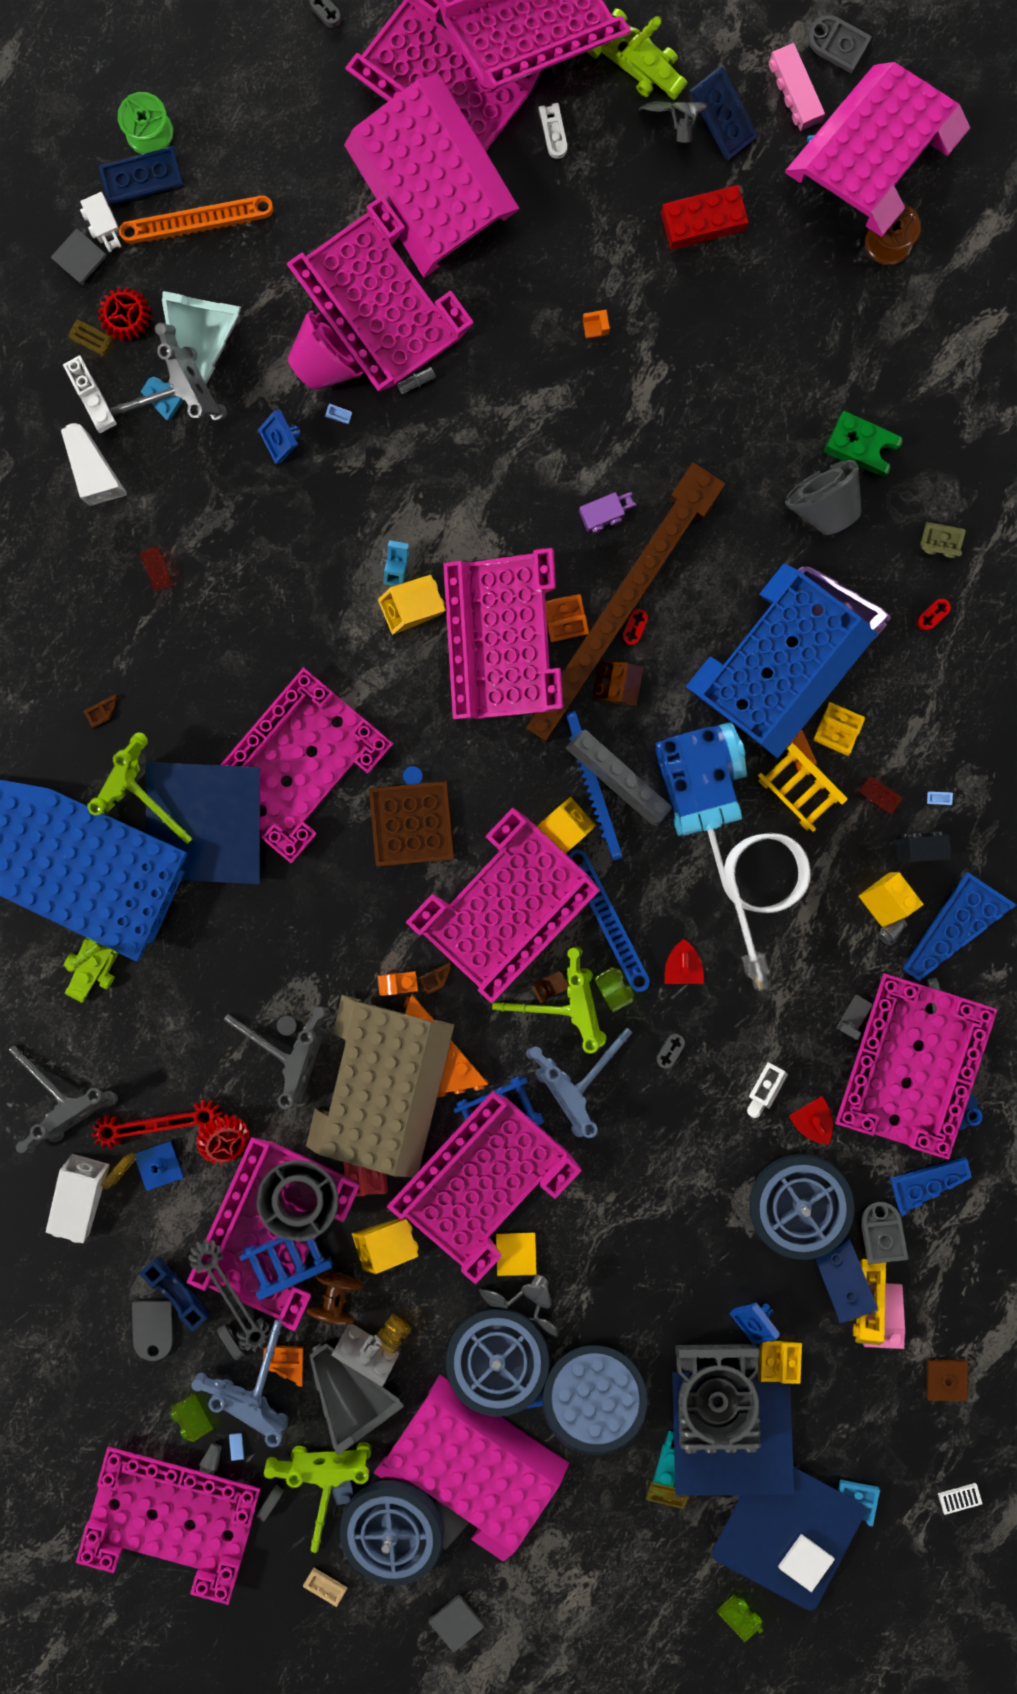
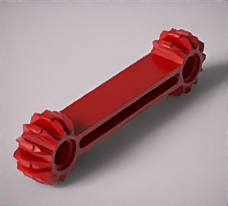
M205 1099L201 1100V1105L197 1102L194 1104L196 1111L117 1123L116 1116H113L110 1120L109 1115H106L104 1120L101 1118L97 1120L98 1125H93L92 1128L97 1132L92 1133V1137H98L95 1143L102 1142L101 1148H105L108 1145V1148L112 1149L114 1144L116 1146L121 1144L119 1137L193 1125L199 1126V1132V1129H204V1123H210L202 1119L201 1113L203 1111L208 1112L212 1120H216L217 1115L221 1116L223 1113L216 1112L220 1107L218 1104L212 1107L213 1100H210L207 1104ZM186 1117L194 1118V1120L173 1124L169 1123V1120ZM145 1125V1128L121 1131V1128ZM106 1127L112 1129V1137H109L105 1134Z

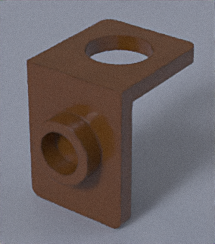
M559 971L540 980L532 988L539 1002L543 1003L550 997L567 990L570 985L563 972ZM539 987L543 990L544 996L540 994Z

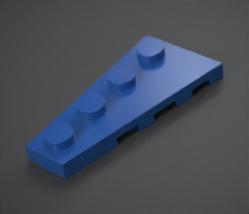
M962 1157L890 1178L900 1216H904L907 1214V1211L914 1207L916 1209L922 1206L923 1202L938 1197L939 1193L954 1188L972 1176L966 1157Z

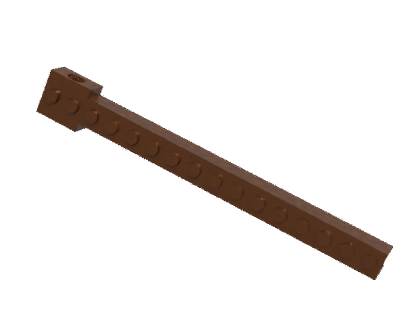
M692 462L670 496L669 500L675 504L561 674L563 709L536 713L526 727L528 732H533L543 742L547 741L694 517L702 521L725 486L724 482Z

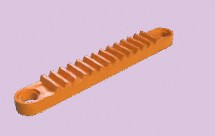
M266 196L246 198L127 221L120 226L119 234L122 240L128 244L145 241L152 242V240L159 241L161 238H174L177 235H189L192 232L211 231L213 228H226L229 225H242L244 222L250 223L251 221L265 219L272 215L273 205ZM260 203H267L269 205L268 209L264 212L259 211L258 206ZM128 228L135 230L132 237L125 236V231Z

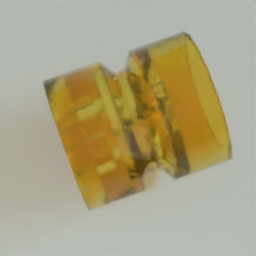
M391 1314L385 1323L386 1328H381L376 1336L380 1338L383 1348L389 1352L396 1353L402 1344L401 1339H406L412 1329L400 1317Z

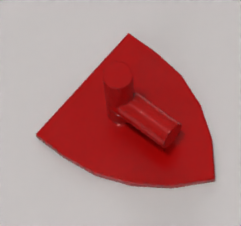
M682 939L669 954L665 965V984H704L703 966L700 957L693 946L685 939Z
M823 1096L789 1115L800 1133L817 1143L829 1145L833 1121L830 1109Z

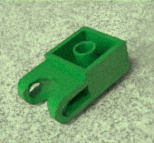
M843 411L823 452L842 461L853 460L857 463L858 468L861 467L884 477L889 474L890 465L881 459L880 449L897 450L901 447L903 439L890 431ZM850 437H852V438L854 439L853 442H850V441H849V440H850Z

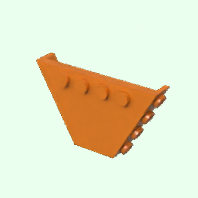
M414 994L411 995V998H406L403 1008H406L405 1014L434 1021L417 1001ZM452 1040L437 1098L446 1096V1092L454 1091V1094L466 1092L467 1088H473L474 1090L485 1089V1085L489 1083Z

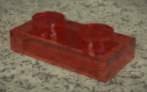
M872 776L867 778L858 793L889 814L893 813L903 799Z

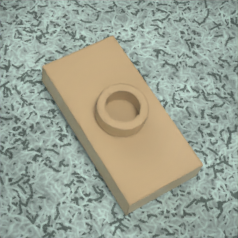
M314 1567L303 1584L304 1588L336 1607L347 1590L346 1586Z

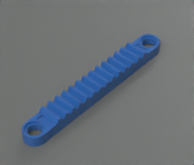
M575 710L565 712L572 735L569 741L582 731ZM577 760L576 763L581 764L579 771L584 772L581 778L586 779L584 786L589 787L586 793L591 794L588 798L589 801H593L591 808L596 809L593 815L598 816L596 823L601 824L598 827V830L603 831L600 837L605 838L612 860L621 859V850L597 776L582 762Z
M572 851L568 857L572 859L573 855L581 854L583 862L578 866L587 873L600 889L588 903L630 986L639 992L646 990L650 982L649 977L593 866L584 851ZM637 976H642L645 979V984L642 987L634 985V979Z

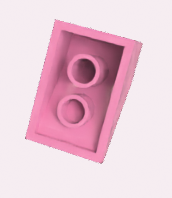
M876 1282L873 1285L869 1284L872 1295L873 1288L876 1287ZM886 1283L884 1343L881 1345L862 1344L864 1347L904 1349L902 1284ZM872 1313L868 1314V1316L866 1317V1322L868 1321V1319L872 1320Z

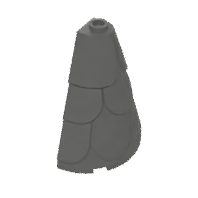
M320 1343L312 1349L314 1353L310 1355L316 1388L320 1392L324 1416L327 1419L332 1445L339 1455L404 1406L388 1390L331 1356L334 1351L332 1346L327 1343L325 1345Z

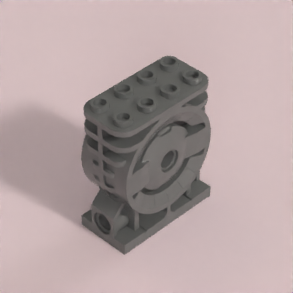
M753 1344L675 1345L677 1372L684 1378L679 1391L678 1404L679 1446L685 1449V1453H697V1450H705L706 1453H716L717 1449H725V1452L735 1453L737 1449H745V1452H757V1449L761 1448L759 1402L752 1379L758 1373L759 1349ZM697 1357L713 1358V1361L697 1366ZM737 1357V1368L729 1363L721 1362L723 1358ZM720 1374L731 1378L738 1387H747L748 1390L737 1391L728 1380L718 1377L703 1381L696 1391H690V1388H695L696 1384L706 1376ZM716 1396L722 1397V1403L719 1406L712 1404V1400ZM687 1410H697L704 1420L712 1424H724L729 1422L731 1419L734 1418L738 1410H748V1412L739 1413L738 1416L727 1425L715 1427L703 1423L695 1414L687 1413Z

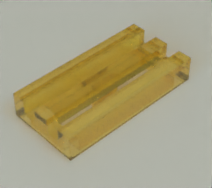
M77 319L68 335L70 339L103 356L105 350L109 347V342L112 341L110 336ZM78 326H80V327H82V328H84V329H86V330H88V331H90V332L96 334L97 336H99V337L105 339L104 342H102V341H100V340H98V339H96V338L90 336L89 334H87V333H85V332H83V331L77 329ZM77 333L85 337L86 339L100 345L101 348H98L88 343L87 341L75 336L74 334Z
M133 1152L124 1156L101 1186L108 1189L115 1185L137 1159V1156Z
M652 1482L646 1493V1500L680 1509L685 1508L689 1496H675V1488Z

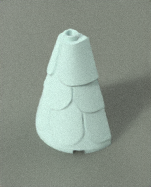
M163 291L162 303L166 324L173 325L176 328L175 337L179 348L187 346L196 350L197 359L194 363L205 384H207L215 369L214 365L239 318L241 307Z

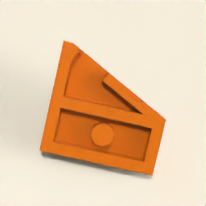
M264 1346L263 1359L265 1356V1350L267 1349V1346ZM276 1346L269 1371L276 1372L282 1378H288L295 1382L296 1385L302 1386L304 1346Z

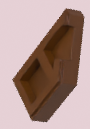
M113 695L83 711L93 729L111 720L118 699L117 695Z
M451 962L418 978L426 995L445 986L452 965Z

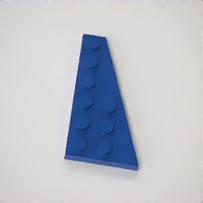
M966 872L901 970L920 981L944 960L951 957L957 950L964 947L986 930L989 925L1000 919L1007 911L1013 909L1016 904Z

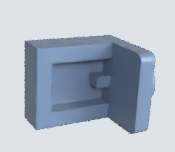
M351 1480L342 1482L338 1487H333L332 1485L331 1490L336 1505L349 1503L355 1495Z

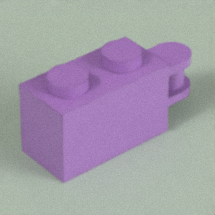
M615 492L581 506L579 513L587 532L593 531V533L603 530V526L611 523L612 526L622 521L621 518H624V511L636 506V502H633L631 498L632 493L630 492L618 497ZM624 500L626 506L622 507L620 501Z

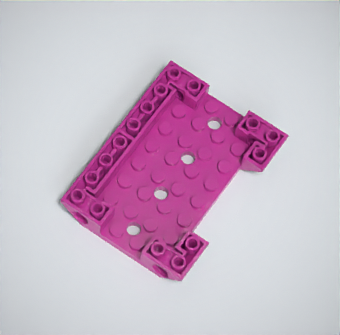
M303 667L221 765L260 767V806L263 805L267 808L266 815L260 817V836L292 864L317 834L304 821L354 763L366 773H369L393 743ZM335 717L342 718L343 724L341 727L336 728L332 725V720ZM311 746L316 747L318 750L315 757L307 755V749ZM285 776L292 778V784L289 787L282 785V779Z
M108 1446L97 1483L99 1488L91 1517L85 1527L76 1563L114 1573L123 1548L197 1568L198 1571L195 1575L190 1594L229 1605L258 1503L260 1488ZM117 1499L120 1502V1507H112L110 1500ZM148 1510H156L158 1517H149ZM187 1520H193L196 1524V1527L192 1529L188 1528L185 1522ZM230 1530L234 1537L227 1539L224 1537L223 1532Z

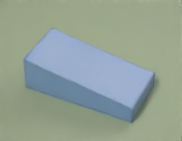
M329 404L325 417L349 424L352 412Z
M928 792L927 804L952 805L953 793Z
M242 1432L229 1434L231 1460L244 1459Z

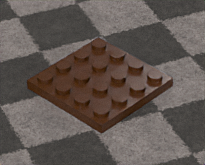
M447 781L369 788L376 866L454 859Z

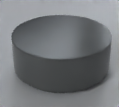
M283 1016L277 1022V1029L282 1035H291L297 1029V1021L292 1016Z

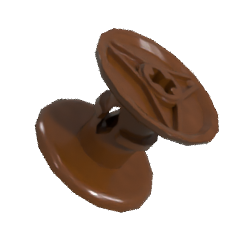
M904 204V211L883 237L870 229L868 230L865 237V247L874 261L883 265H895L903 262L910 255L913 243L918 239L921 232L919 216L910 206Z
M321 1272L315 1275L319 1282L328 1287L327 1291L323 1294V1305L310 1306L306 1312L310 1316L324 1322L339 1325L353 1324L354 1318L352 1315L343 1311L342 1308L343 1304L347 1302L345 1297L347 1290H360L363 1287V1283L353 1277L340 1273Z

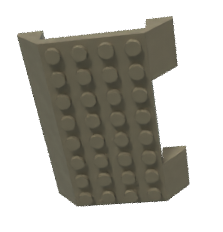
M342 995L333 1033L345 1039L346 1044L330 1111L315 1108L306 1146L321 1156L392 1176L414 1177L421 1167L454 1024L439 1020L429 1021L362 1003L360 999Z

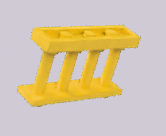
M791 742L787 747L789 750L787 756L766 776L760 772L758 774L760 777L758 781L764 788L767 789L769 787L801 819L799 823L807 831L811 829L814 832L816 827L812 823L834 802L837 803L839 801L843 804L848 799ZM798 759L803 764L800 767L801 770L779 790L771 781L792 761L795 762ZM812 774L816 778L815 783L792 804L785 795L806 775ZM826 788L830 792L828 794L829 797L806 818L798 809L818 790Z

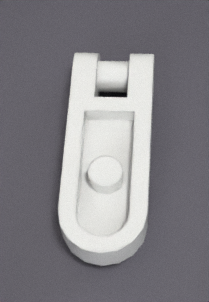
M553 103L549 107L539 106V114L549 155L555 159H560L566 155L567 141L559 104ZM547 115H554L552 118H547Z

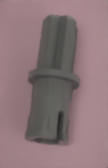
M428 367L417 374L413 373L411 377L399 382L397 387L400 393L404 394L416 387L421 388L422 384L435 379L436 376L433 369Z

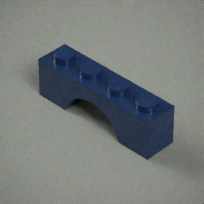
M158 1255L139 1273L151 1288L159 1290L172 1302L179 1318L192 1332L210 1315L211 1312Z

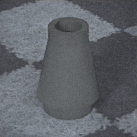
M900 919L880 929L878 936L887 945L895 943L903 929L907 926V923L904 919Z
M211 1443L199 1464L200 1472L214 1475L215 1471H218L222 1449L220 1445Z

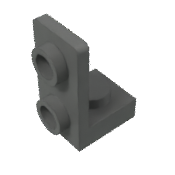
M855 995L836 1028L858 1040L861 1034L858 1032V1029L871 1009L872 1003Z

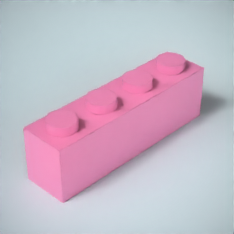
M792 43L773 51L769 67L772 73L775 72L777 86L779 90L783 91L785 104L793 113L792 119L794 124L798 125L800 131L821 123L825 112L795 44Z

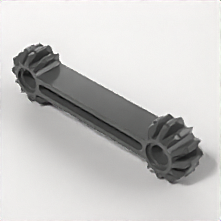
M204 1239L203 1244L196 1242L197 1248H191L192 1254L188 1256L189 1261H192L190 1266L193 1269L196 1268L197 1273L203 1270L208 1272L243 1329L237 1332L240 1346H244L247 1351L252 1349L254 1352H256L257 1347L263 1349V1343H268L269 1339L267 1337L271 1335L270 1330H268L269 1325L266 1322L264 1323L262 1318L253 1321L217 1263L218 1260L223 1259L221 1247L219 1245L216 1246L213 1240L208 1243L207 1239ZM205 1254H210L208 1259H201ZM212 1268L217 1269L226 1283L225 1286L222 1287L211 1271ZM236 1305L240 1306L249 1320L248 1323L242 1321L235 1310ZM253 1332H258L257 1335L250 1337Z

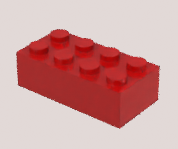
M739 185L662 205L661 216L670 250L743 232L748 225Z

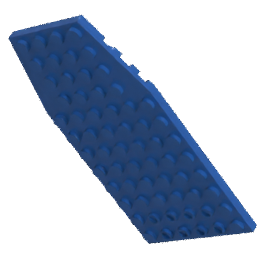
M0 780V896L134 961H140L147 943L154 942L185 871L181 870L187 852L104 813L93 815L88 811L87 805L52 789Z

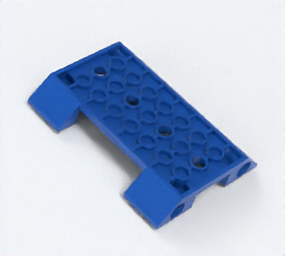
M785 563L759 594L772 605L723 665L714 658L709 657L686 686L688 690L725 716L777 759L878 635L863 618L800 571ZM821 606L824 611L820 616H815L812 613L813 607ZM790 637L798 639L796 647H789L787 645V640ZM766 668L773 671V676L769 679L762 677V671ZM746 700L748 707L745 710H739L737 708L738 701Z

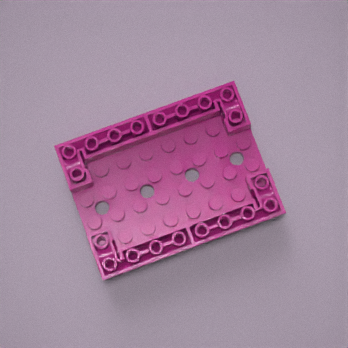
M883 973L835 1124L872 1136L874 1134L907 1144L913 1149L949 1160L997 1009ZM928 1003H934L937 1006L935 1013L929 1014L926 1012L925 1007ZM917 1040L923 1042V1048L919 1051H916L913 1047L914 1042ZM909 1077L911 1085L907 1088L902 1087L901 1081ZM896 1114L899 1116V1122L892 1125L889 1119L892 1115Z

